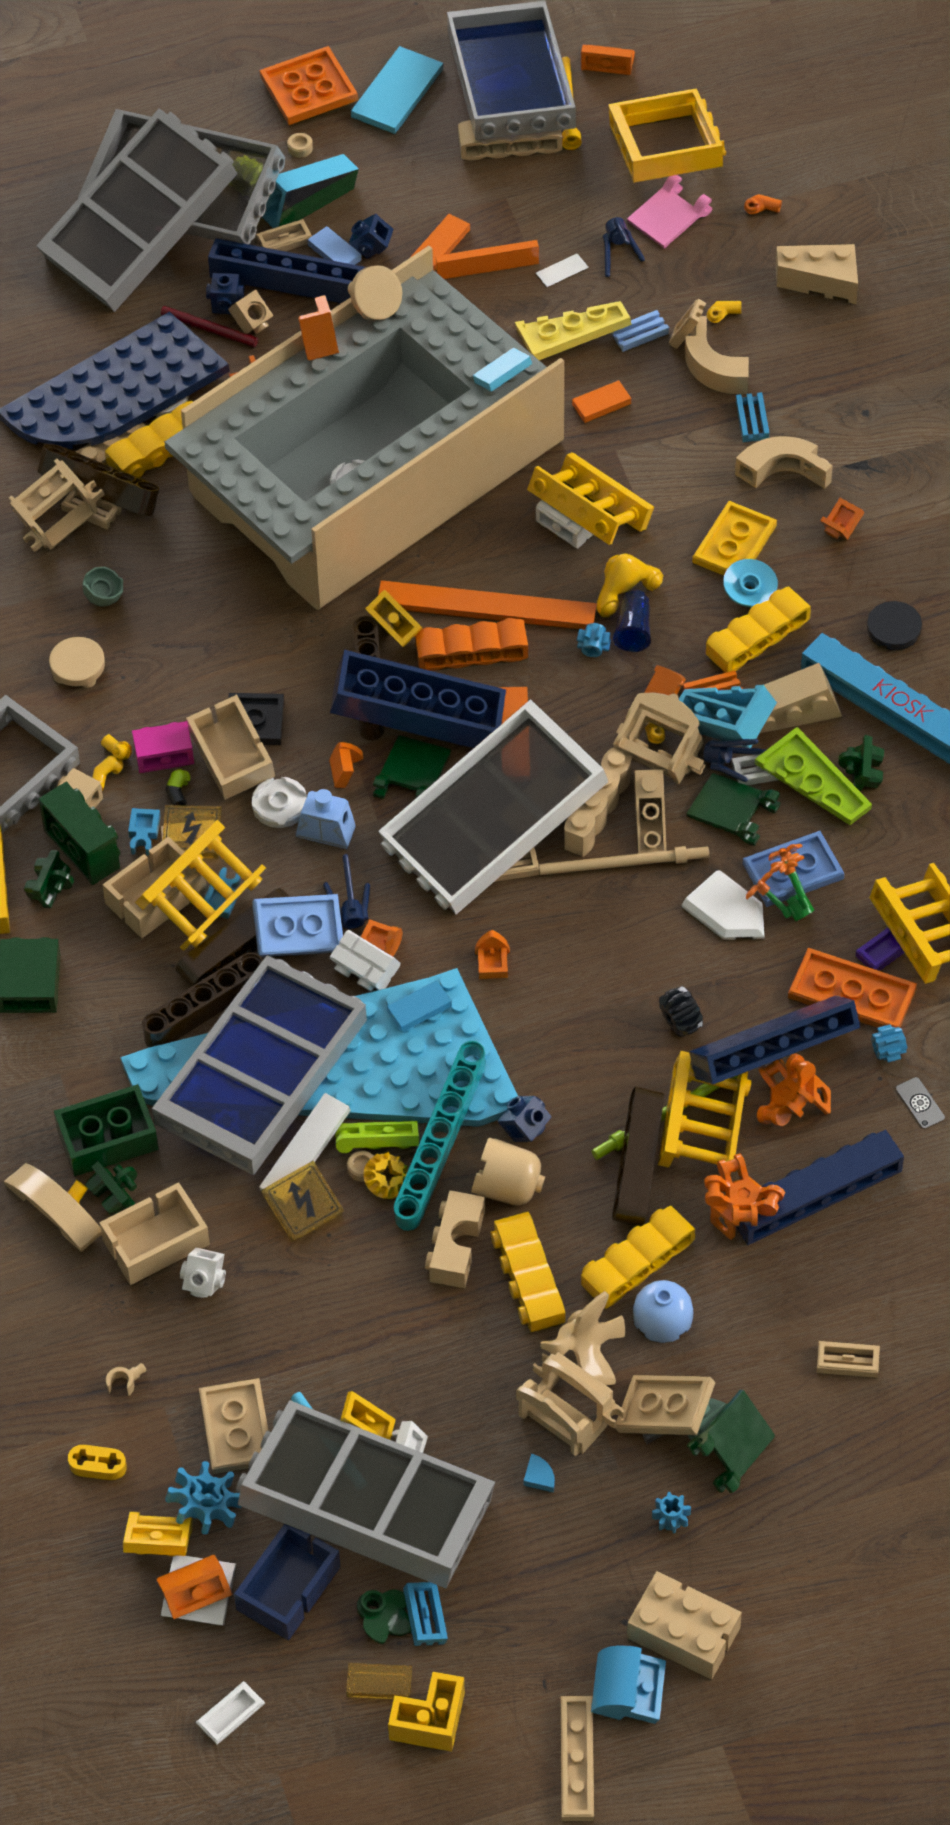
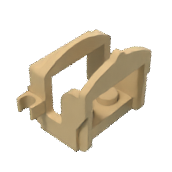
M57 458L54 460L55 466L18 497L14 498L12 495L9 497L15 515L26 527L29 526L31 529L23 539L26 543L30 540H35V543L31 546L33 552L42 546L50 550L53 549L98 511L96 502L104 496L102 489L95 493L92 492L93 488L97 486L94 480L84 486L63 460L59 461ZM76 488L84 501L44 533L35 520Z
M660 693L637 694L627 713L624 724L621 723L616 731L618 736L613 743L614 747L632 754L633 761L653 770L663 769V774L672 778L677 784H680L685 774H688L690 771L701 775L706 766L703 764L704 760L697 758L698 752L703 745V738L698 730L699 720L690 708L679 701L678 695L675 693L669 696ZM648 722L683 737L673 756L663 750L655 752L649 749L645 742L639 740Z
M559 1352L549 1356L543 1353L542 1367L537 1366L536 1363L533 1364V1371L542 1378L540 1384L537 1385L536 1382L529 1379L516 1390V1400L519 1401V1417L525 1419L527 1416L531 1417L571 1446L572 1455L583 1454L604 1431L607 1425L612 1428L616 1427V1420L612 1419L611 1416L619 1415L624 1418L625 1411L613 1400V1391ZM560 1378L597 1403V1418L594 1422L551 1392Z

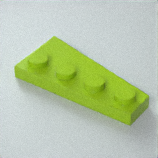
M798 727L755 759V765L849 825L853 824L872 808V804Z

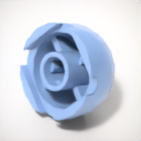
M667 1280L654 1281L644 1286L636 1296L633 1306L634 1325L651 1341L660 1343L673 1342L679 1339V1335L691 1328L693 1320L691 1297L683 1287L675 1282Z

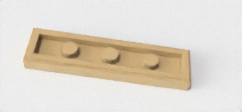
M561 1696L562 1821H594L593 1713L591 1712L593 1696Z

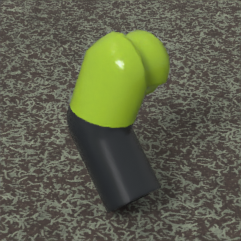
M174 770L165 787L174 808H183L187 804L181 791L182 786L187 785V781L191 779L189 772L186 770Z

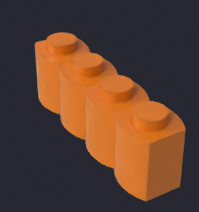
M507 618L497 623L480 621L470 626L453 624L443 629L426 627L415 635L418 666L429 671H436L446 667L463 668L473 664L490 665L500 661L516 662L528 658V642L524 620Z

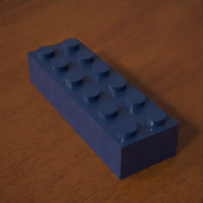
M344 650L336 672L330 713L475 748L502 724L506 689Z

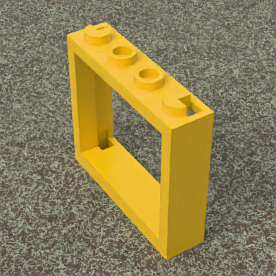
M697 88L608 104L609 126L634 183L723 167V156L726 155L724 140L720 141L719 129L713 125L712 113L707 112L706 101L701 99ZM692 115L705 146L641 156L629 126Z

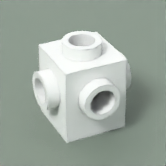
M196 1247L188 1254L187 1261H184L180 1271V1278L184 1279L182 1289L191 1291L193 1296L204 1298L208 1297V1295L212 1296L218 1288H222L226 1276V1271L222 1270L225 1254Z

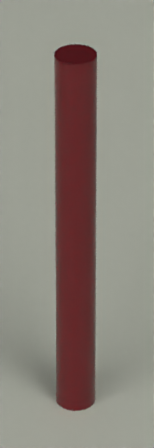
M165 305L161 309V316L171 312L182 323L254 348L258 344V338Z

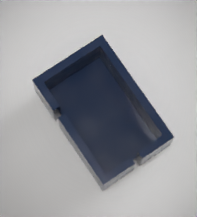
M284 1524L234 1593L236 1610L289 1641L304 1620V1612L309 1613L340 1569L339 1550L315 1537L312 1541L313 1555H311L310 1534Z

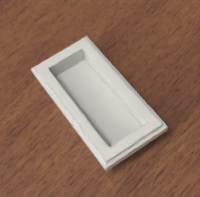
M243 1681L196 1721V1724L218 1745L260 1709L265 1702Z

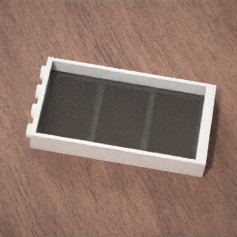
M530 699L382 827L379 833L383 842L380 844L390 856L396 854L400 858L398 862L408 874L413 871L418 876L416 880L426 892L431 889L436 894L434 898L444 910L449 907L455 914H458L606 785L608 779L604 769Z

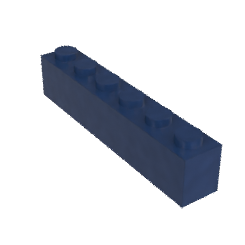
M215 238L208 255L210 278H212L213 273L239 274L240 284L311 298L325 295L327 301L343 303L351 297L348 293V285L353 281L356 274L365 268L363 266Z
M833 996L691 1050L689 1054L695 1079L716 1084L860 1028L855 1000Z
M886 1129L877 1134L871 1133L864 1137L862 1141L852 1146H843L835 1154L827 1158L821 1157L816 1159L810 1166L804 1169H796L789 1172L781 1180L764 1184L762 1187L777 1185L785 1191L782 1201L777 1203L779 1209L776 1215L765 1216L758 1214L757 1226H751V1222H739V1226H736L746 1244L750 1245L902 1172L904 1155Z

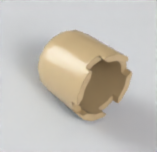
M489 1138L481 1157V1161L486 1162L484 1171L479 1170V1173H476L471 1193L511 1205L520 1206L526 1204L531 1200L534 1192H541L545 1176L540 1175V1159L531 1151L498 1139Z

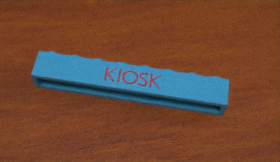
M821 633L802 653L801 670L820 663L833 691L950 764V711L948 709L941 708L930 701L926 695L914 691L905 682L890 676L881 667L871 664L863 659L859 653L852 652L841 645L838 640L830 638L824 633Z

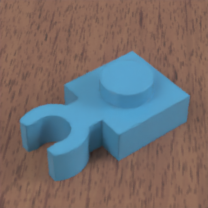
M132 808L128 830L129 838H132L130 841L131 854L135 855L138 846H145L146 855H149V850L152 849L150 839L157 840L161 817L160 810Z
M223 867L220 870L219 877L235 892V888L240 885L241 877L236 873L235 878L227 879V868ZM210 884L204 900L216 911L226 899ZM237 898L219 915L220 917L229 919Z

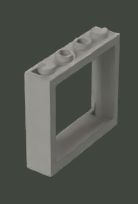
M7 695L0 699V731L13 720L59 755L0 806L2 833L13 823L16 825L23 814L37 806L39 803L38 798L55 789L59 780L63 776H67L72 768H76L80 764L78 747Z

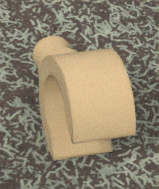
M140 1363L135 1368L132 1367L129 1370L124 1367H116L110 1370L106 1376L108 1393L110 1394L112 1383L116 1379L123 1378L128 1381V1396L131 1395L134 1390V1381L142 1373L146 1372L145 1366Z

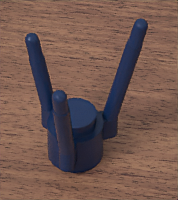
M615 217L607 221L605 224L607 233L603 235V239L605 242V276L610 277L611 242L616 245L630 244L640 261H645V258L622 218Z
M758 739L711 740L705 745L704 760L706 763H711V770L721 771L731 777L747 782V777L723 765L731 761L733 753L760 755L767 749L731 747L758 744Z
M344 854L343 867L348 900L342 903L340 909L341 923L347 929H355L363 926L365 921L369 919L367 910L370 884L366 883L364 886L361 905L358 900L354 899L349 858L347 854ZM325 882L323 887L326 894H333L329 884Z

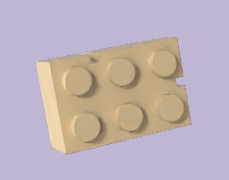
M237 695L214 705L218 720L215 724L210 708H206L186 718L189 732L224 800L275 777L273 762L263 743L260 742V738Z
M170 837L165 838L149 850L150 865L153 872L150 873L148 857L144 854L103 884L105 904L121 919L125 917V923L141 938L169 919L157 906L153 907L149 904L142 910L135 901L184 853ZM187 866L181 872L185 876L183 879L199 895L207 891L206 880L194 868L191 870ZM168 885L163 890L166 894L165 898L178 911L191 903L176 887L172 888Z
M179 1182L155 1194L159 1215L155 1216L153 1201L149 1197L99 1222L102 1240L114 1260H117L119 1268L130 1285L187 1257L196 1247L203 1249L210 1245L208 1227Z
M657 1571L628 1621L627 1639L712 1680L725 1657V1650H729L740 1630L742 1612L689 1586L684 1591L682 1590L681 1582Z

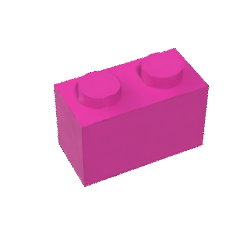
M187 721L172 722L168 725L144 727L132 731L139 774L194 764L193 748Z

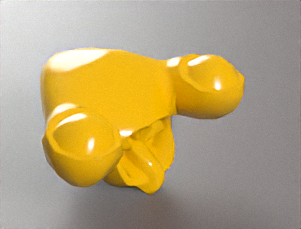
M620 554L611 557L606 563L604 571L605 582L597 599L596 610L601 617L612 616L619 606L618 594L629 591L639 581L642 582L644 588L653 591L662 584V572L660 569L647 565L630 554Z

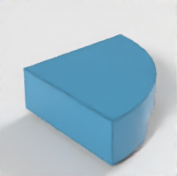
M531 1454L523 1481L524 1486L554 1493L555 1480L551 1467L541 1457Z

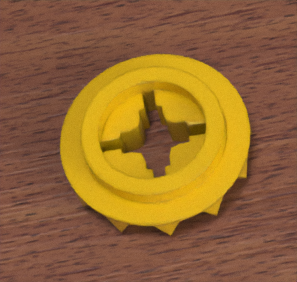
M389 1152L385 1154L377 1153L368 1160L364 1167L363 1177L365 1184L374 1195L380 1198H397L408 1172V1165H404L400 1156L395 1157L390 1155ZM386 1166H388L390 1174L397 1176L392 1177L388 1185V1181H386V1176L381 1175V1173H383L386 1169Z

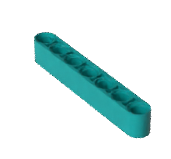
M467 1041L459 1048L394 1203L395 1221L398 1227L403 1230H414L420 1225L485 1070V1050L477 1041ZM472 1055L479 1058L475 1062L465 1060L468 1056ZM458 1081H466L468 1085L465 1087H457L455 1083H457ZM449 1106H454L458 1108V1110L453 1113H447L446 1111H444V1109ZM437 1132H445L447 1134L446 1137L441 1139L435 1138L433 1135ZM428 1157L436 1159V1162L433 1164H425L422 1161ZM416 1183H422L426 1186L422 1190L411 1188ZM405 1209L415 1211L413 1215L408 1217L400 1214Z

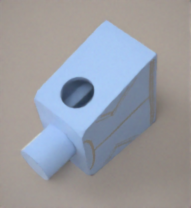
M321 789L317 792L310 791L300 814L296 837L347 849L356 827L348 801L344 798L332 796L331 792L326 789Z

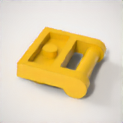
M130 1512L123 1541V1553L186 1556L190 1534L192 1533L193 1517L186 1518L182 1524H178L176 1522L177 1517L140 1515V1512Z

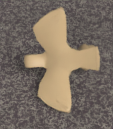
M604 1291L587 1304L583 1310H577L572 1313L568 1318V1322L560 1328L555 1340L542 1341L540 1346L541 1349L554 1355L557 1352L564 1355L569 1350H572L576 1355L578 1366L608 1386L614 1385L616 1380L611 1367L600 1351L601 1344L608 1339L624 1337L625 1323L622 1315L607 1322H598L609 1297V1294Z

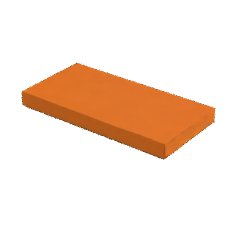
M808 948L790 987L788 998L807 1005L815 1004L833 996L855 1000L859 1022L876 1028L889 1024L892 1027L900 1028L915 994L917 983Z

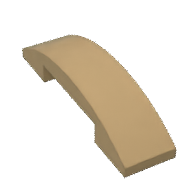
M25 1163L4 1181V1184L23 1201L27 1199L59 1227L62 1236L81 1252L101 1236L100 1226L86 1210L60 1185L34 1166Z

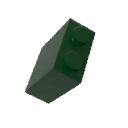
M19 937L0 939V1013H57L61 957L58 939L48 937L39 939H22Z

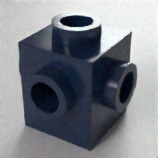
M375 213L363 221H357L353 225L349 244L367 259L375 254L382 253L388 247L394 229Z
M213 273L212 283H207L206 298L211 299L213 314H231L228 309L244 298V285L239 283V274Z
M517 1096L508 1103V1109L497 1122L514 1142H532L535 1137L543 1133L546 1123L552 1116L545 1109L544 1102L538 1097Z

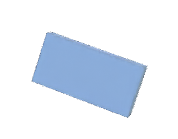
M327 226L308 239V246L324 259L353 265L361 261V254Z

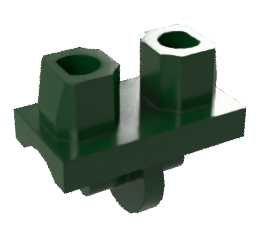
M864 735L863 743L855 748L848 747L847 751L841 753L838 757L839 766L846 769L847 774H853L852 784L859 791L864 786L877 789L883 781V772L871 768V765L879 767L884 758V749L872 745L873 737Z
M51 850L47 858H37L34 871L38 879L27 880L24 886L27 896L30 899L39 900L44 908H51L57 894L61 893L62 889L72 888L74 884V879L69 874L71 869L60 859L58 850Z
M99 1161L92 1166L96 1173L90 1177L85 1185L97 1198L107 1189H110L112 1194L101 1204L111 1216L136 1204L124 1189L127 1187L129 1191H134L137 1188L134 1181L138 1173L133 1167L130 1166L123 1169L121 1165H116L113 1169L116 1173L114 1177Z

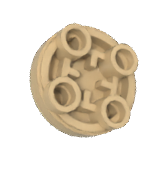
M370 266L362 269L348 285V293L351 296L354 308L366 320L389 318L398 310L402 301V286L398 277L392 270L384 266Z
M72 637L61 641L53 648L49 657V664L55 682L69 686L90 688L95 685L96 679L102 674L105 667V658L102 648L95 641L85 637Z

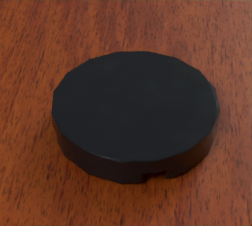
M889 601L877 605L869 613L867 620V631L872 641L879 646L880 644L887 646V649L901 650L912 646L917 641L922 630L921 616L916 609L907 603Z

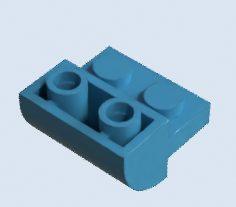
M611 1646L602 1649L597 1657L591 1712L618 1720L627 1716L653 1724L660 1720L666 1660L641 1654L642 1648L634 1646Z

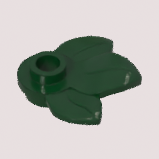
M395 1589L384 1593L370 1590L359 1597L357 1612L364 1619L363 1630L373 1641L384 1644L389 1634L403 1636L412 1632L409 1616L404 1611L407 1608L404 1592ZM368 1606H375L377 1609H370Z

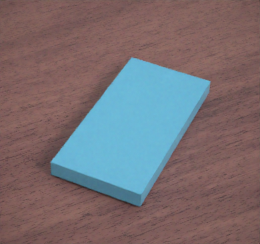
M399 46L353 107L351 117L396 134L442 72L443 63Z

